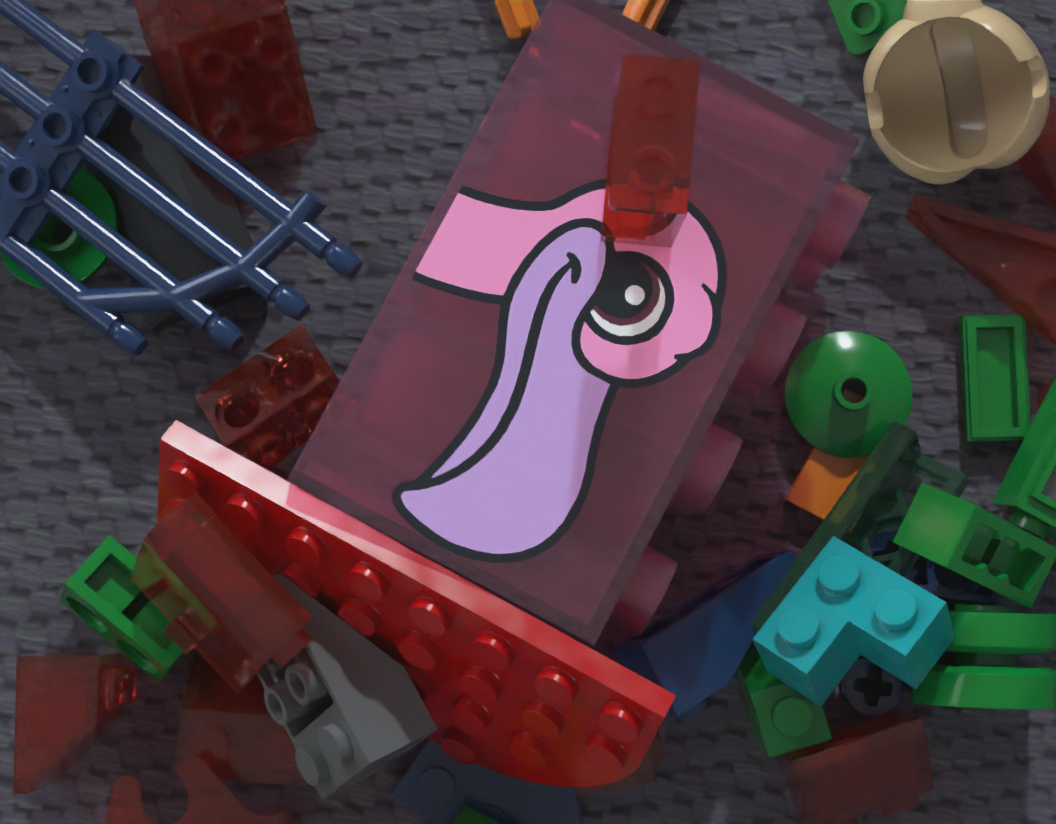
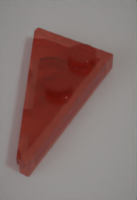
M915 195L908 205L905 218L1056 345V235Z

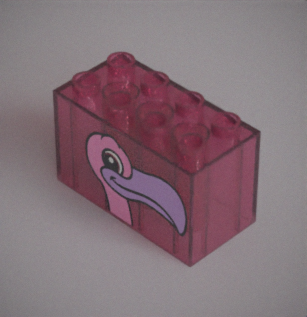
M549 0L287 481L592 645H595L607 621L639 637L661 602L678 565L677 561L647 546L666 508L669 505L689 517H692L697 509L705 512L720 489L742 445L743 438L712 422L726 394L730 392L752 403L761 387L768 390L782 370L804 328L807 316L776 300L786 280L789 279L811 290L825 266L832 269L868 206L871 195L840 180L861 139L595 0Z

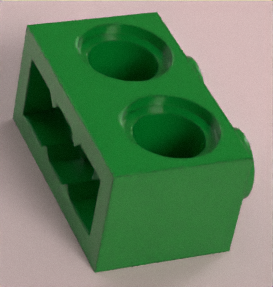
M921 483L893 540V543L1030 609L1056 558L1055 546L975 504L925 483Z
M110 535L64 584L59 601L158 684L199 638L211 620Z

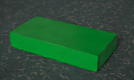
M1025 314L961 316L958 318L963 442H1023L1031 426Z

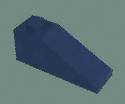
M787 550L756 556L612 647L620 665L676 695L666 717H675L677 722H682L701 714L712 704L709 696L730 683L752 644V639L761 628L798 562L793 551Z

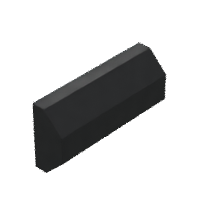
M177 54L135 57V60L145 66L135 85L213 144ZM120 106L100 139L243 250L247 251L253 245V241L233 192ZM85 160L84 164L87 172L99 179L114 199L119 220L118 233L171 275L182 282L221 266L117 183ZM128 274L132 286H143ZM243 284L204 301L213 308H217L255 293V291L246 284ZM175 310L143 312L149 330L153 333L186 320Z

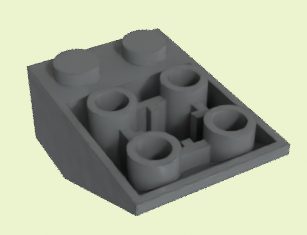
M281 573L271 577L231 622L234 629V644L238 654L246 664L252 665L265 689L264 701L269 714L276 723L285 727L296 749L295 761L300 774L308 784L316 787L322 800L388 767L438 730L405 667Z

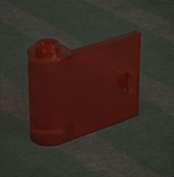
M195 493L175 507L148 533L143 540L130 579L171 622L163 630L184 654L195 648L239 695L271 659L282 668L313 639L304 628L314 618L292 598L225 526L199 494Z

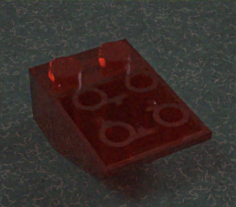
M133 0L145 43L179 119L230 158L237 160L318 134L285 0Z

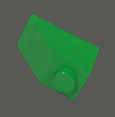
M772 614L767 615V617H766L765 621L763 622L762 626L765 624V622L769 619V617H770ZM752 642L737 668L736 674L759 751L770 758L831 740L832 736L823 706L820 707L769 674L754 642Z

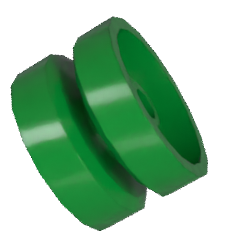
M954 604V610H949L955 638L945 650L953 652V662L937 661L918 688L914 689L911 687V702L919 704L987 709H1056V671L1047 666L1017 664V654H1049L1056 650V614L1016 612V606Z

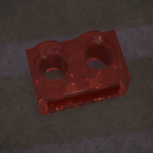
M302 324L195 395L197 402L223 446L265 469L277 465L288 454L322 431L332 428L340 419L358 408Z

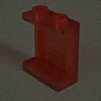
M627 54L623 57L619 94H615L613 100L600 241L672 248L687 216L701 61Z

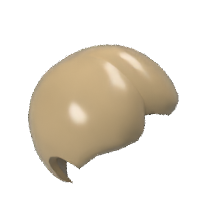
M907 0L903 19L891 26L877 42L867 60L863 74L864 93L872 137L889 161L898 169L925 183H952L967 176L974 169H997L1018 161L1039 138L1046 124L1050 109L1048 70L1036 45L1019 24L1001 11L984 5L981 0Z

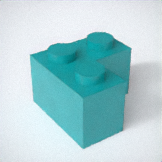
M833 536L752 640L769 674L821 707L860 655L914 689H917L954 640L955 634L947 602Z

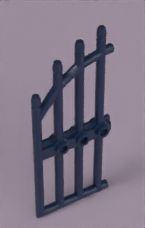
M0 0V13L69 66L48 98L0 61V93L35 119L16 151L0 140V251L105 336L113 337V342L121 349L137 356L146 349L148 340L141 330L132 323H125L124 317L119 313L175 310L203 333L208 332L209 338L219 346L235 351L242 344L244 335L234 323L226 317L221 318L219 312L204 300L243 284H246L266 301L274 302L275 308L284 315L301 321L308 314L310 304L303 295L292 287H286L285 281L267 268L295 241L320 260H327V265L337 273L350 279L358 274L363 265L358 256L344 244L339 245L334 236L314 222L327 207L323 200L305 190L292 205L136 86L135 82L145 66L99 31L92 29L84 44H81L25 0ZM119 107H123L275 225L247 251L243 250L100 139L101 135ZM85 160H87L221 266L180 282L67 193L66 190ZM53 213L143 286L88 289L32 243Z

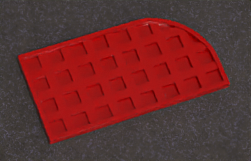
M177 420L160 438L155 573L194 606L215 617L217 623L227 632L233 634L234 629L231 622L271 577L281 573L405 667L438 728L427 738L439 744L443 752L456 762L465 765L475 763L517 779L559 787H592L609 784L631 775L640 766L676 697L675 694Z

